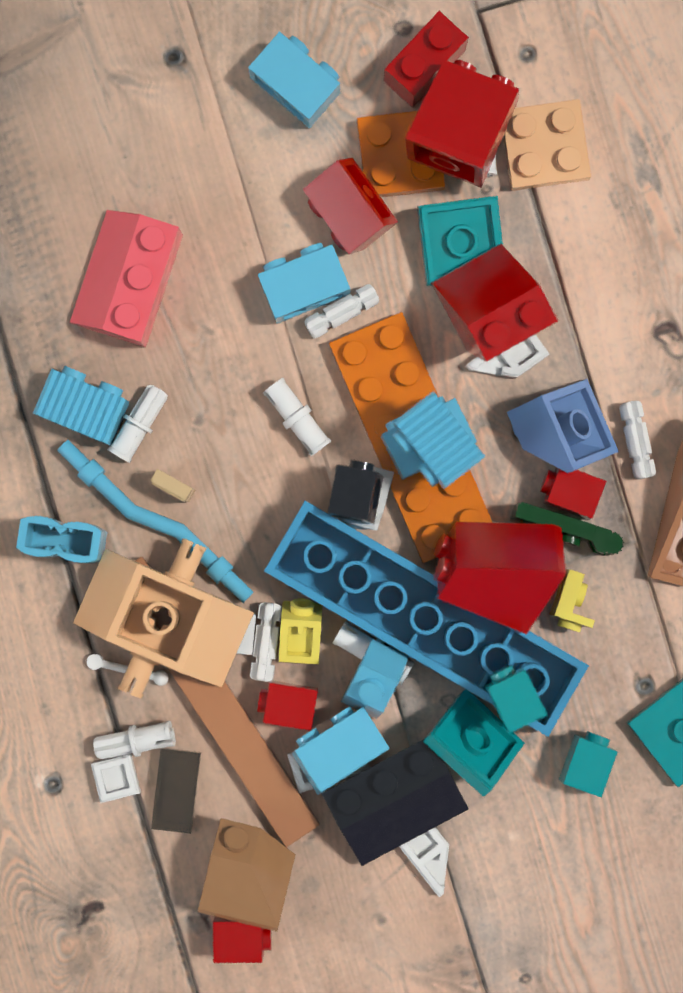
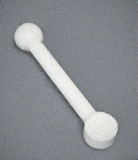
M92 654L87 658V666L92 670L105 668L125 673L128 667L127 665L103 660L99 654ZM158 670L152 672L149 679L153 680L156 685L163 686L168 682L169 676L166 671Z

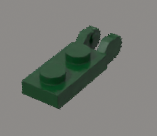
M524 502L517 503L513 507L510 518L520 521L519 523L555 524L562 528L563 543L579 547L580 542L585 541L591 552L602 553L607 556L618 554L619 551H622L621 548L624 547L623 537H620V534L616 532L612 533V530Z

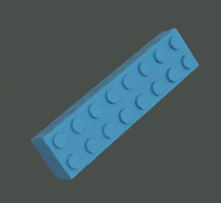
M307 501L303 503L264 570L269 575L492 705L494 704L484 686L493 682L490 675L509 665H512L514 670L519 668L525 669L547 713L546 716L528 725L549 737L589 667L586 663L531 631L524 634L438 599V581L434 579L433 574Z

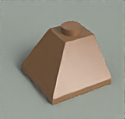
M221 818L198 912L277 932L296 854L259 827Z

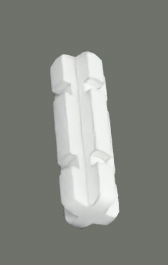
M366 284L356 290L355 295L352 296L350 293L324 308L323 313L320 315L317 312L306 318L305 326L313 338H318L327 333L328 328L331 326L334 329L361 314L360 310L363 308L368 310L379 303L378 294L371 284Z
M640 401L623 403L620 405L619 410L621 420L626 423L623 429L629 457L634 460V463L631 464L633 476L635 479L653 477L656 474L654 459L650 460L649 456L652 450L646 422H642L641 419L644 416L642 403Z
M263 602L258 607L257 619H261L260 625L256 624L252 654L253 657H256V662H251L250 670L251 679L268 682L274 678L275 665H271L272 659H276L280 627H276L277 621H281L282 606L279 604Z

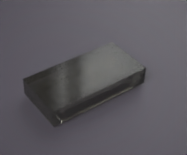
M161 748L151 829L192 833L202 752Z

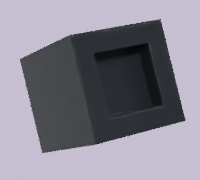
M350 460L349 467L337 465L328 514L337 518L375 524L384 476L373 471L374 464Z

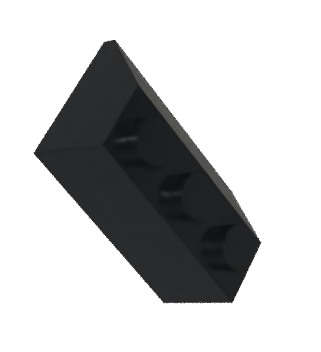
M423 740L322 793L337 825L361 866L469 809L443 759L426 745Z

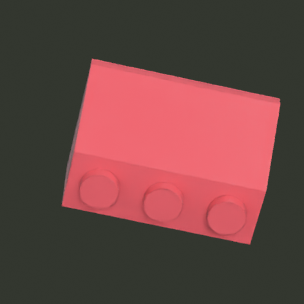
M107 210L70 323L146 348L183 237L180 228L141 214Z

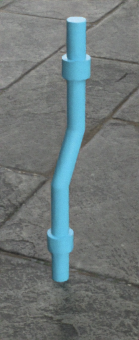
M69 440L65 441L58 448L57 451L79 472L77 476L88 487L93 485L124 517L172 536L180 543H182V538L194 542L190 553H192L195 544L207 548L200 562L208 569L206 574L216 584L221 582L242 603L254 593L232 571L234 567L223 556L218 558L184 524L135 505L104 475L105 469L95 459L90 461Z

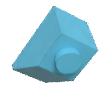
M372 638L341 702L357 710L364 707L369 716L377 719L384 712L395 691L409 656Z

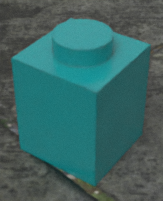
M512 665L506 666L492 673L490 677L493 682L484 685L505 729L509 733L547 715L526 670L523 668L514 670Z
M587 731L585 738L574 735L559 780L565 785L602 798L618 751L608 747L610 739Z

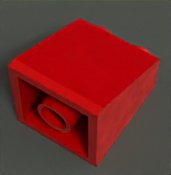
M443 60L405 137L407 158L482 188L517 105L519 89L514 87L513 81L504 76L493 74L490 78L477 73V68L468 62L455 60L452 63Z
M502 244L494 246L431 282L466 350L485 362L559 321L540 284Z
M455 522L448 535H441L434 551V556L438 558V565L434 574V579L438 581V599L524 634L529 632L566 575L562 528L555 524Z

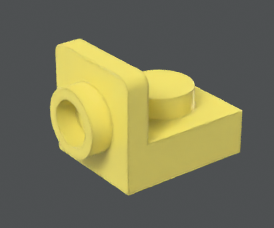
M566 569V575L558 586L549 615L559 618L558 626L580 633L582 625L593 628L595 620L573 613L575 606L581 607L588 585L582 583L585 574Z
M305 598L283 601L278 662L319 664L322 622L321 604L314 603Z

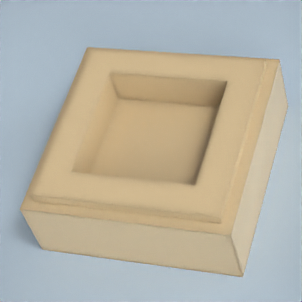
M159 469L156 470L150 480L152 485L185 503L191 500L196 491Z

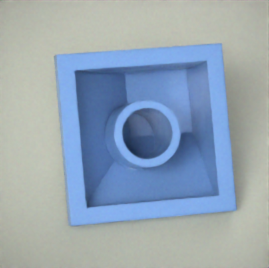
M588 379L541 395L507 412L513 431L518 437L522 449L567 473L619 452Z

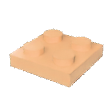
M580 99L515 108L503 136L511 191L590 180L591 171Z

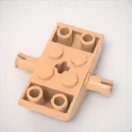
M182 538V543L170 571L165 570L164 573L105 549L73 622L94 635L130 651V654L133 656L118 689L125 693L129 692L136 678V683L130 695L137 698L143 697V692L155 665L159 666L160 664L185 675L222 687L254 614L250 610L194 587L195 583L192 582V579L207 548L195 544L188 559L194 542ZM166 607L169 610L168 616L172 618V622L170 625H163L159 629L156 627L158 620L152 617L153 612L162 611Z

